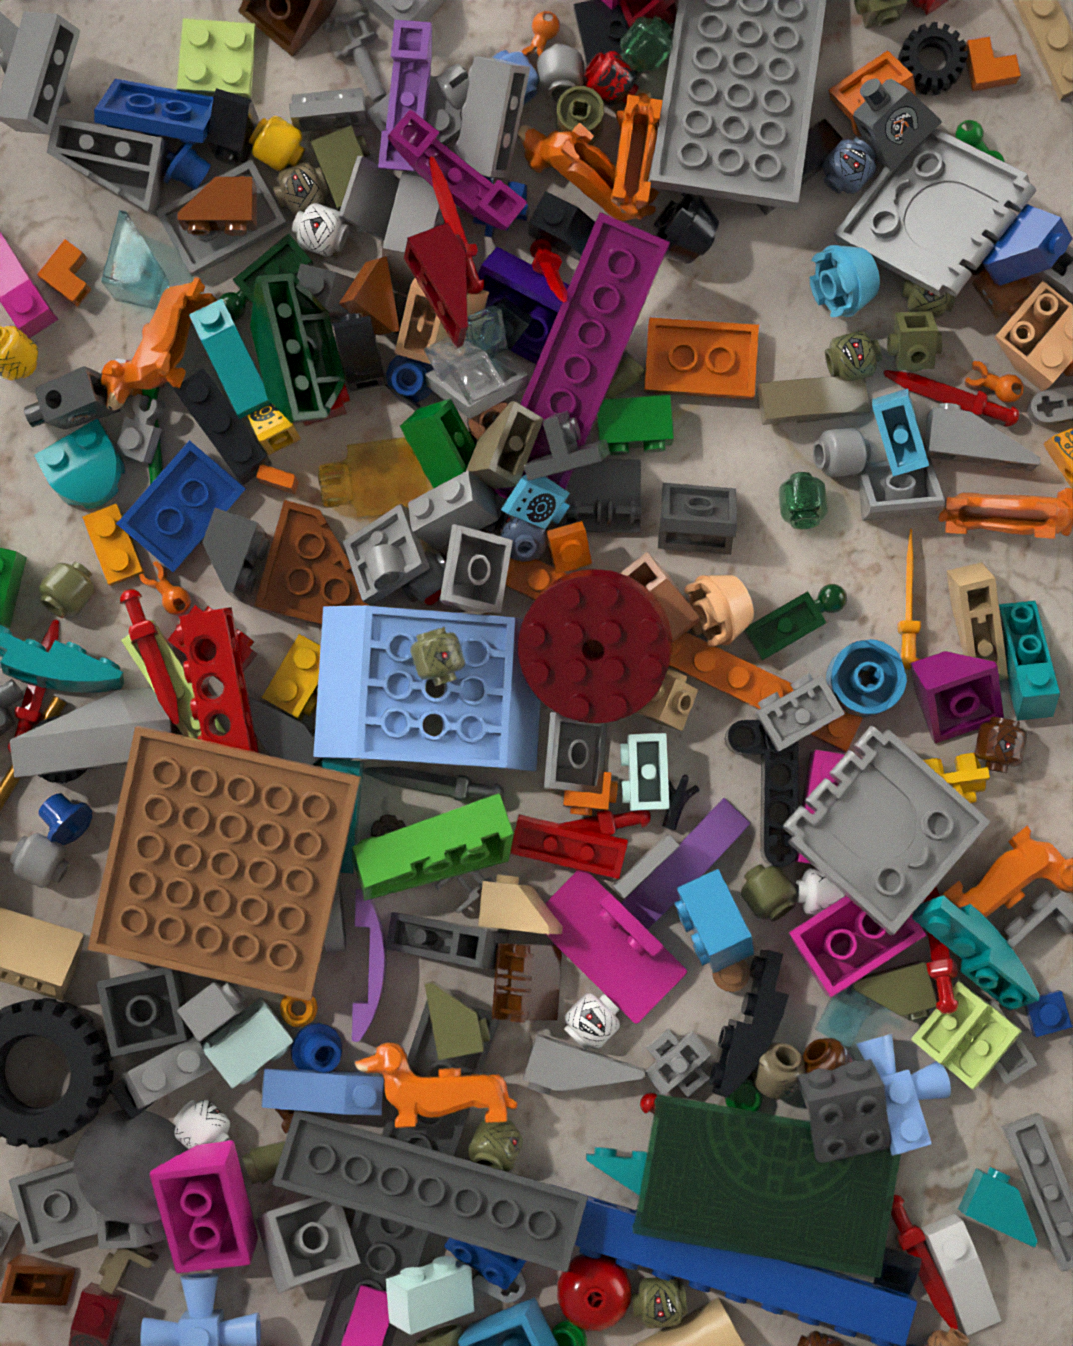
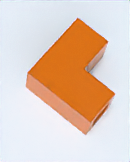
M990 36L967 40L964 51H968L966 65L972 91L1017 83L1021 76L1017 54L994 58Z
M64 239L38 272L37 276L76 307L81 304L91 291L87 283L75 275L87 260V257L81 250Z

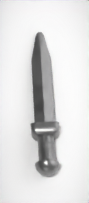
M395 766L367 767L364 769L366 775L390 785L451 795L457 801H464L468 796L484 799L500 793L502 800L504 798V789L500 784L495 783L494 786L473 783L466 775L459 774L458 778Z

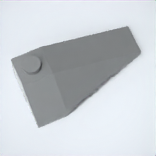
M152 687L117 690L11 739L10 747L14 778L127 765L135 727L143 726L171 733L169 718L159 703Z

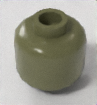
M73 562L72 565L57 563L39 586V592L42 596L40 599L41 604L60 618H64L65 615H78L95 592V587L90 580L91 572L78 562Z
M759 864L744 875L747 882L741 889V896L757 918H769L771 922H774L785 916L795 907L796 904L793 900L797 895V890L780 867L769 866L764 868L762 864Z

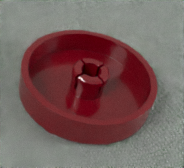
M587 569L562 576L548 585L539 594L522 622L518 639V655L521 669L528 685L535 695L550 709L564 717L579 722L609 723L636 713L658 692L671 661L672 633L662 606L655 596L642 584L618 572L603 569ZM593 639L601 642L604 646V651L600 652L598 656L597 652L592 651L586 643L588 640Z

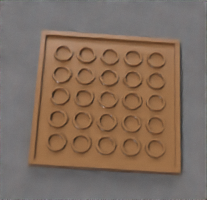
M136 726L88 950L310 1001L313 997L361 776L152 728Z

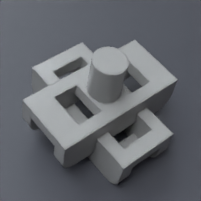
M666 1029L662 1035L646 1047L657 1061L645 1071V1074L663 1096L678 1085L683 1093L689 1097L710 1079L699 1065L712 1054L693 1031L678 1041L670 1030ZM672 1044L674 1045V1046H673L671 1049H669L664 1055L661 1056V1054H662L665 1050H667ZM699 1075L691 1084L686 1086L695 1076Z

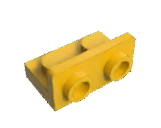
M298 634L261 698L300 720L303 719L305 714L310 717L317 706L320 645Z

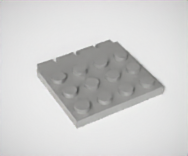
M935 129L895 169L890 171L885 167L833 234L837 242L845 246L866 249L876 263L933 294L942 297L947 292L957 296L972 276V273L965 266L977 270L994 247L993 242L987 237L999 241L1017 217L1009 208L1021 212L1037 190L1029 183L1027 173Z
M870 726L854 744V748L863 757L860 759L855 753L848 751L829 772L830 776L838 783V786L836 787L830 780L824 778L805 800V803L814 813L811 814L804 807L799 806L784 823L783 828L792 836L788 843L889 935H894L991 821L890 730L882 734L875 727Z

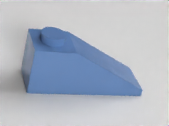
M264 1068L261 1107L334 1114L381 1115L384 1077L378 1073H362L361 1071H330L323 1073L317 1070Z

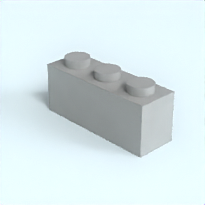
M36 12L23 13L0 90V121L17 132L46 135L51 133L80 35V30L60 15Z
M474 56L473 65L468 73L469 87L466 102L461 111L462 125L454 152L481 175L509 178L530 67L491 57Z

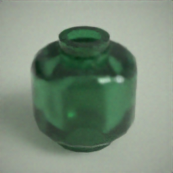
M644 16L638 17L620 39L621 58L639 73H643L645 70L649 72L656 71L669 56L673 47V39L669 35L672 28L658 16H655L653 19Z
M797 472L780 485L778 495L782 519L791 524V527L795 529H810L818 526L820 520L824 519L828 513L825 483L819 478L813 477L809 472Z

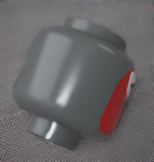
M425 551L424 553L430 568L401 586V588L413 603L419 600L421 603L431 606L440 600L447 557L442 552L436 554L432 551Z

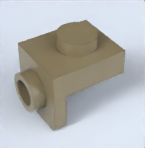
M150 1244L138 1248H118L115 1255L109 1252L98 1272L104 1276L99 1288L113 1294L120 1286L132 1261L151 1269L157 1262L159 1255L152 1252L153 1247Z

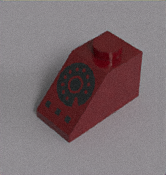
M92 1282L81 1292L71 1325L69 1346H111L127 1293L115 1290L111 1294L99 1288V1284Z

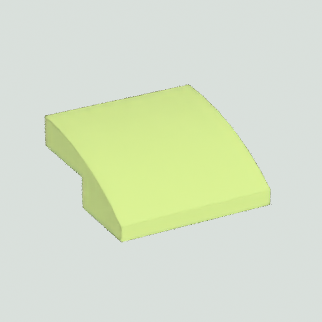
M958 981L953 987L954 999L959 1001L958 1009L952 1014H943L936 1008L911 1040L939 1064L947 1067L971 1089H976L1022 1033V1030L967 986Z

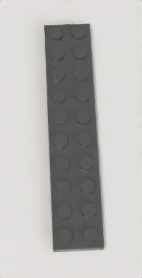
M426 1001L407 1057L410 1069L416 1075L423 1077L438 1076V1069L461 1068V1075L482 1074L499 1020H492V1012L470 1005L478 1011L479 1020L485 1018L487 1020L490 1041L484 1042V1052L438 1060L428 1001ZM391 1105L382 1135L454 1156L470 1107L434 1118L417 1114L416 1126L395 1128V1119L399 1112L397 1108ZM356 1210L350 1232L360 1264L335 1273L311 1346H341L361 1284L387 1292V1278L399 1275L405 1268L418 1267L429 1231ZM391 1323L388 1324L382 1346L392 1345L397 1327Z

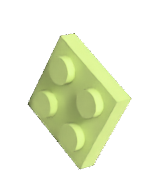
M183 18L177 90L214 96L215 90L218 88L251 99L257 31L255 23Z

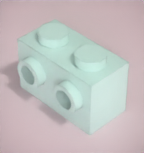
M666 733L629 734L627 736V743L620 744L621 766H628V781H622V803H629L630 811L668 810L669 787Z
M260 997L201 1042L205 1055L233 1089L239 1083L245 1084L251 1081L257 1075L259 1068L269 1060L275 1061L282 1057L288 1051L289 1045L294 1041L286 1027L264 999Z
M437 1257L431 1264L422 1267L405 1268L399 1275L386 1279L389 1323L410 1335L474 1312L471 1268L457 1261L454 1257Z

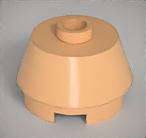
M701 575L696 578L695 582L688 584L684 589V593L689 595L690 604L702 618L692 627V630L696 636L703 633L708 639L707 646L709 647L719 644L729 645L753 621L754 610L750 595L744 584L736 576Z

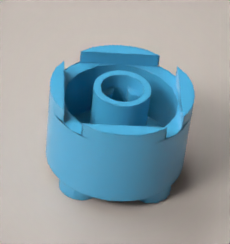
M874 639L861 640L846 646L833 657L826 672V682L842 710L860 717L874 716L894 706L903 695L907 682L904 665L899 653L890 645ZM868 670L871 673L869 679L873 684L862 686L860 684L862 679L858 674Z

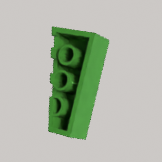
M498 793L379 837L365 838L358 842L357 845L352 846V862L364 901L508 862L514 833L501 795Z

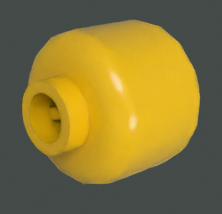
M272 116L268 120L263 117L249 139V143L253 145L252 154L254 157L276 171L284 170L289 164L291 166L297 165L306 150L301 146L303 140L302 132L279 116Z

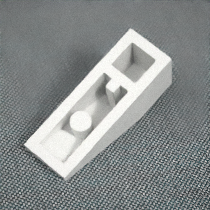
M952 1214L920 1228L926 1237L927 1246L951 1297L952 1304L967 1336L1000 1322L1001 1318L980 1259L963 1220L956 1214Z

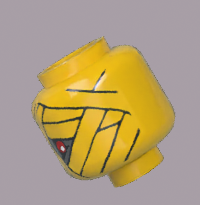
M0 326V376L9 381L29 377L37 367V345L24 332L18 330L16 326Z

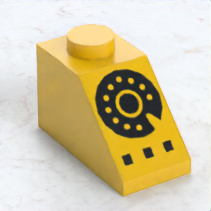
M273 404L247 415L259 442L268 455L301 440L294 424L290 423Z

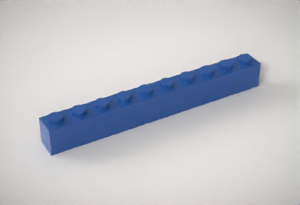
M587 1195L588 1199L575 1246L580 1247L579 1252L583 1255L596 1259L600 1258L602 1254L616 1258L615 1263L617 1265L632 1270H637L638 1265L653 1269V1276L667 1281L674 1279L675 1276L689 1280L688 1286L699 1291L710 1292L711 1287L725 1291L724 1296L738 1303L746 1304L747 1299L761 1302V1308L768 1312L783 1315L784 1310L798 1314V1320L810 1325L819 1326L822 1321L835 1325L834 1331L849 1337H856L857 1332L871 1336L870 1341L879 1346L906 1345L917 1306V1301L911 1294L908 1295L788 1256L784 1257V1255L758 1247L640 1226L641 1211Z

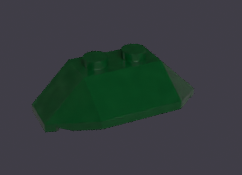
M293 273L260 275L256 278L250 329L266 396L290 423L325 419L328 417L331 407L345 384L329 312L310 291L299 283L300 280Z

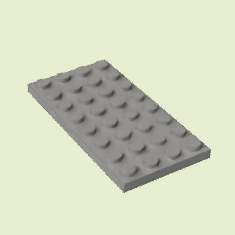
M679 0L650 177V188L797 210L826 0Z

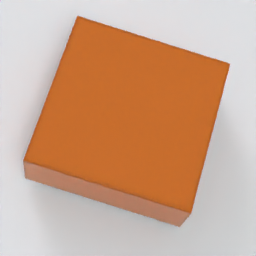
M262 464V466H259L256 475L260 484L296 494L299 482L292 473Z

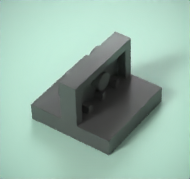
M568 411L553 414L543 420L552 454L534 458L524 465V469L529 481L600 462L610 454L607 440L604 439L577 446L576 440L581 439L576 418H570Z
M663 482L658 549L731 555L733 537H736L737 529L736 488Z

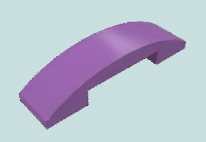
M394 20L390 56L393 59L386 131H382L378 168L416 172L387 137L410 109L426 121L431 76L432 24L431 22Z
M723 798L681 841L680 846L652 871L621 904L648 930L679 899L677 888L701 877L751 823Z
M356 889L355 927H370L368 1001H355L353 1003L352 1042H360L376 1016L384 991L387 967L385 935L378 910L373 899L364 901L361 889Z

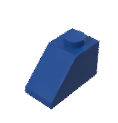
M1026 204L982 263L994 283L1003 285L1050 269L1057 259L1065 253L1073 238L1061 217Z

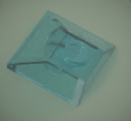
M119 210L101 282L116 301L156 310L163 292L169 288V279H166L165 272L128 213Z

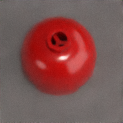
M580 1254L571 1259L567 1273L561 1271L557 1282V1300L562 1313L573 1325L586 1331H603L615 1326L625 1316L631 1303L632 1285L626 1269L615 1263L616 1258L602 1254L600 1258L596 1259ZM589 1295L592 1296L591 1300H588Z

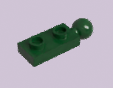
M288 233L232 279L240 289L238 292H226L218 300H223L233 321L239 320L245 313V304L250 301L253 305L255 283L258 276L293 273L297 277L300 264L312 266L313 262Z
M828 584L820 589L817 599L813 601L807 591L750 624L744 630V633L760 660L763 661L825 625L827 622L821 613H837L841 611L846 605L847 594L841 586Z

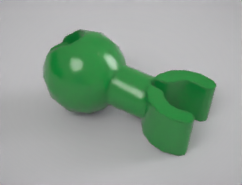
M965 120L957 126L955 132L956 139L1004 162V158L999 152L989 150L984 143V131L982 125L977 121ZM962 124L966 125L967 131L962 128Z

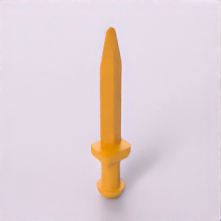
M912 528L909 531L906 563V620L897 623L898 633L902 635L901 659L906 670H911L910 663L920 660L916 658V638L921 630V621H913L914 551Z

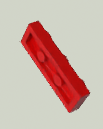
M519 814L510 854L619 879L628 840Z

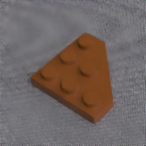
M284 500L254 607L322 626L324 606H370L362 601L350 562L320 509Z

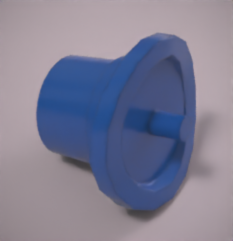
M183 143L175 154L170 151L166 156L171 161L163 181L168 184L172 178L195 190L206 176L211 164L196 154V151L191 148L193 144Z
M397 355L389 363L386 372L387 384L398 393L409 397L415 402L426 399L433 392L426 385L425 374L436 368L434 364Z
M62 793L49 797L42 804L38 812L41 819L49 826L48 840L50 842L56 841L62 845H67L81 837L90 826L92 820V809L87 803L73 804Z
M318 1022L308 1024L293 1039L291 1059L299 1070H317L318 1072L326 1073L335 1069L339 1064L342 1054L341 1039L337 1032L327 1024Z

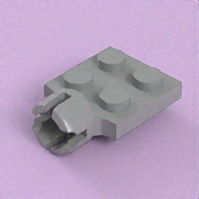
M454 64L439 76H430L426 122L440 132L436 139L445 146L460 135L462 125L461 111L467 98L469 87L468 74L460 64ZM390 93L366 111L381 134L382 131H386Z

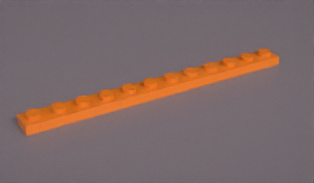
M510 558L505 586L535 601L548 585L567 574L564 572L557 574L554 567L538 559L521 562ZM687 632L672 642L670 667L753 708L760 710L758 702L775 692H778L782 698L794 691L790 682L716 646L709 647L707 646L708 642ZM844 711V715L809 735L847 752L863 718Z

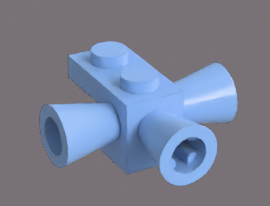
M892 1034L857 1043L856 1045L864 1060L872 1059L884 1084L891 1154L897 1155L931 1145L919 1100L949 1098L951 1085L944 1066L935 1061L913 1074H910L909 1069L896 1072Z
M193 1273L183 1275L180 1278L188 1310L180 1317L179 1323L143 1317L141 1324V1346H260V1314L257 1312L224 1321V1309H213L219 1274Z

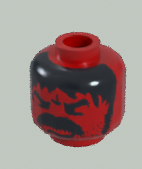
M609 51L606 54L599 52L584 72V77L587 78L585 86L596 91L603 103L608 107H614L621 101L627 104V96H635L639 89V86L635 84L638 76L637 68L615 51Z

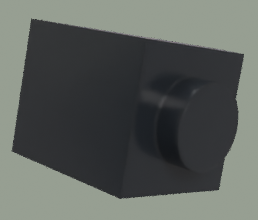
M216 88L213 97L207 142L212 153L215 154L214 157L228 164H235L236 161L245 163L249 159L253 146L249 143V139L260 122L251 99Z
M547 191L544 192L528 223L529 236L535 239H545L550 243L551 247L579 261L595 225V221L579 207Z

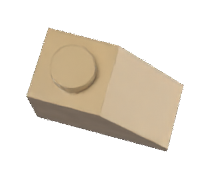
M497 875L496 882L483 881L478 926L543 934H562V925L531 885L519 884V877Z

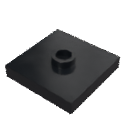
M589 0L573 4L586 66L589 65L599 52L606 54L609 51L619 53L635 67L659 62L660 56L653 27L638 30L629 28L620 4L613 10L601 0Z

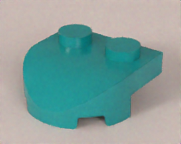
M98 418L34 454L49 485L63 502L69 506L73 504L83 506L86 509H92L107 503L119 491L117 484L121 475L125 474L124 461L119 453H117Z

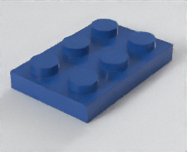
M115 78L94 109V123L120 130L140 131L145 135L155 137L167 136L177 138L183 143H203L209 132L213 97Z
M189 440L116 524L174 573L204 538L214 509L218 508L228 511L246 488Z

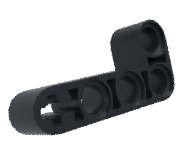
M760 720L737 721L725 733V744L728 749L738 755L761 756V857L770 866H788L793 863L798 851L788 843L792 836L790 834H781V846L787 847V854L781 855L780 861H777L775 854H770V846H776L777 834L769 835V828L775 830L784 829L783 825L785 823L774 822L770 817V808L776 802L786 805L789 812L786 821L798 809L799 740L777 752ZM743 727L751 732L752 743L749 747L742 748L735 744L733 734L737 728ZM775 765L785 767L789 773V779L783 786L774 784L770 778L771 769Z

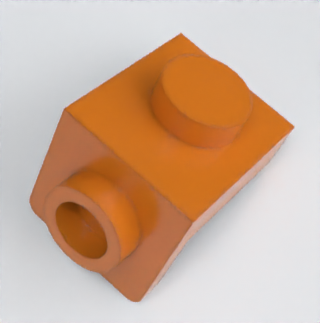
M582 521L546 531L549 542V555L557 574L573 571L592 564L587 534Z
M604 772L601 794L565 790L563 806L570 807V814L592 816L593 809L608 810L609 803H616L618 781H611L612 772Z

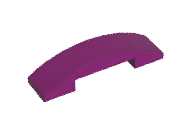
M410 109L387 137L395 149L432 187L429 157L433 156L448 182L454 203L485 223L506 231L528 202L499 179L495 184H492L436 138L440 132Z

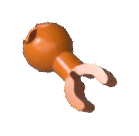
M549 11L538 13L532 20L533 40L531 45L524 48L521 52L526 57L533 54L535 50H537L539 57L543 53L547 41L554 38L559 32V19L554 13ZM548 14L553 16L550 21L544 20Z
M973 361L972 369L979 371L982 378L972 380L967 377L965 379L966 387L975 390L984 386L994 390L998 399L1006 403L1015 402L1023 395V382L1016 375L1007 374L999 377L988 373L987 367L982 362ZM1013 390H1021V393L1017 395Z
M154 561L153 565L158 569L160 581L149 580L144 574L139 575L140 580L148 587L158 590L162 595V605L169 614L181 615L185 613L191 604L190 594L183 587H174L167 579L165 567L159 562ZM185 603V608L179 610V606Z

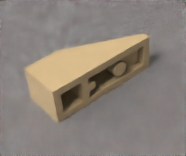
M982 562L947 570L950 602L963 655L994 661L998 666L999 681L1008 679L995 577Z

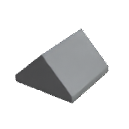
M930 457L927 458L929 466L897 476L892 475L889 461L866 463L864 469L858 474L862 521L934 515L945 506V499Z
M550 713L544 790H568L601 794L607 723L579 722L558 713Z

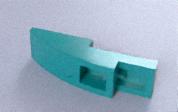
M0 625V657H2L0 664L4 675L38 687L65 692H107L121 690L124 685L123 671L120 670V666L107 658L101 657L100 660L86 655L87 651L75 643L67 642L65 645L56 640L50 651L46 652V648L39 642L32 639H26L24 642L12 636L13 633L8 628Z
M942 895L920 904L915 909L912 919L962 959L960 972L1010 1011L1039 1001V993L1021 960L999 931L974 906L968 904L958 908Z

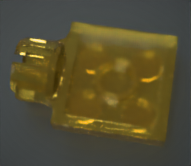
M405 437L346 445L347 458L339 462L322 464L318 468L319 486H322L320 487V494L323 505L328 508L351 506L356 512L357 520L383 516L399 504L409 509L408 502L428 492L426 475Z

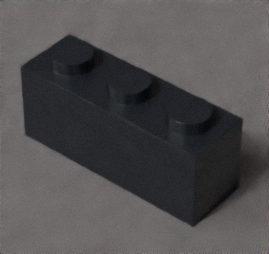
M201 368L184 380L180 388H173L242 485L256 477L260 465H273L204 368Z

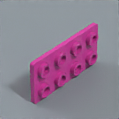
M577 870L545 903L563 927L562 934L545 935L635 1024L639 1023L687 974V969L589 872Z

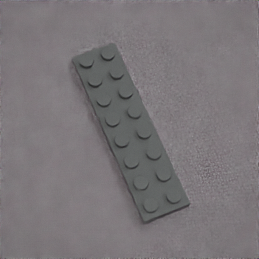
M297 1110L294 1112L272 1183L274 1186L566 1273L568 1272L588 1199L587 1195Z

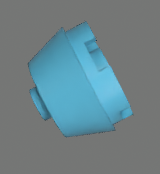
M829 245L823 252L813 256L811 261L815 262L816 265L815 275L809 277L811 290L817 304H826L829 308L831 317H851L878 294L880 287L878 267L874 258L866 249L862 247Z

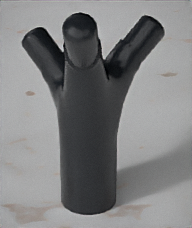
M688 775L682 776L676 790L672 782L668 781L669 809L666 811L662 824L663 827L676 830L685 804L694 794L700 791L697 785L686 790L689 781Z

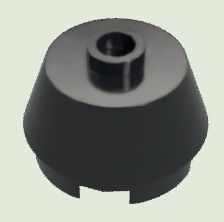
M681 193L684 198L678 204L671 200L653 225L659 229L656 234L657 237L671 242L665 258L689 264L699 255H704L712 246L719 221L703 196Z

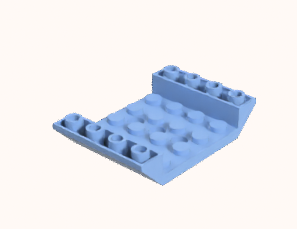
M324 606L313 757L537 771L541 700L528 685L519 661L518 639L524 619L377 606ZM445 627L446 632H453L457 635L465 659V665L461 670L455 672L456 680L444 683V694L440 698H432L425 690L427 680H422L417 674L410 648L413 643L417 642L416 635ZM430 714L437 715L443 723V729L437 736H430L423 729V720Z

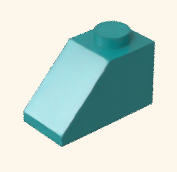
M990 1166L987 1173L976 1168L958 1210L976 1221L1035 1248L1038 1240L1019 1189L1008 1183L1011 1176Z

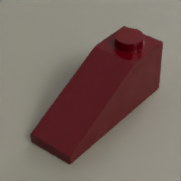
M447 222L408 237L404 260L456 348H459L464 344L468 329L466 247L460 235H455Z

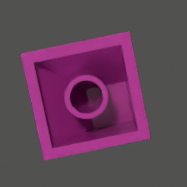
M944 651L910 663L914 689L935 744L977 730L982 723L990 722L991 717L1004 718L998 666L994 661Z

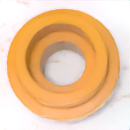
M285 995L280 1004L282 1018L293 1027H304L310 1024L318 1012V1004L314 996L308 1001ZM296 1001L305 1003L306 1011L303 1015H297L293 1011V1004Z

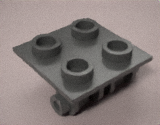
M603 459L600 462L574 469L567 486V491L570 493L567 497V504L570 505L567 510V525L582 521L586 532L640 533L642 513L641 459Z

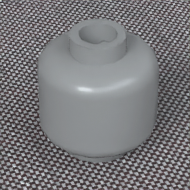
M556 44L546 49L539 56L537 61L538 85L540 91L547 97L558 102L560 96L567 89L574 86H584V60L581 53L575 48L565 44Z
M856 428L826 430L813 446L815 465L818 469H822L823 473L828 477L857 475L864 469L866 461L871 456L869 441L864 439L862 433Z
M34 833L29 838L23 836L10 858V862L14 864V874L40 888H46L53 880L59 883L70 864L64 860L66 856L65 846L56 841L50 842L46 836L40 833Z

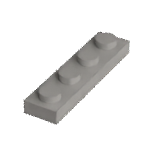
M1034 1113L1006 1124L1002 1128L1058 1268L1063 1272L1073 1268V1195L1041 1115Z

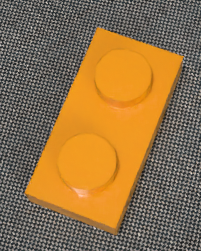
M117 503L82 516L109 586L145 573L132 537L116 524L123 516Z

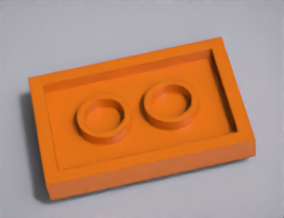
M649 317L644 393L753 400L755 397L759 325Z

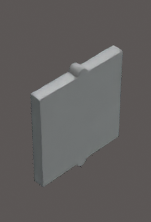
M357 156L338 217L356 226L358 232H367L377 239L384 241L400 178L385 169H379L378 165L365 157Z

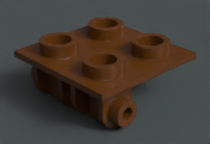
M497 943L492 1020H510V1022L525 1023V1020L557 1021L562 951L556 945Z

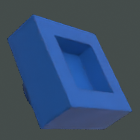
M1060 990L1039 995V1001L1024 1006L1034 1037L1072 1028L1063 993Z

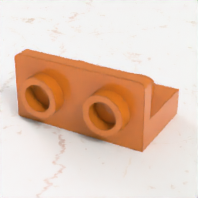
M888 50L828 89L830 100L851 120L853 133L857 137H861L853 115L854 111L865 102L860 94V89L865 82L870 79H878L883 84L886 80L892 78L916 96L913 74Z

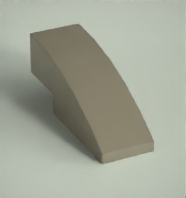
M842 377L782 380L760 383L757 389L762 425L791 421L803 423L870 413L865 378L856 381H845Z

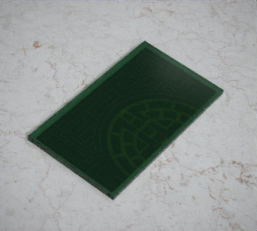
M657 1093L654 1101L655 1108L636 1215L632 1224L633 1234L880 1278L901 1154L892 1155L890 1147L883 1150L821 1163L817 1161L814 1154L810 1121Z

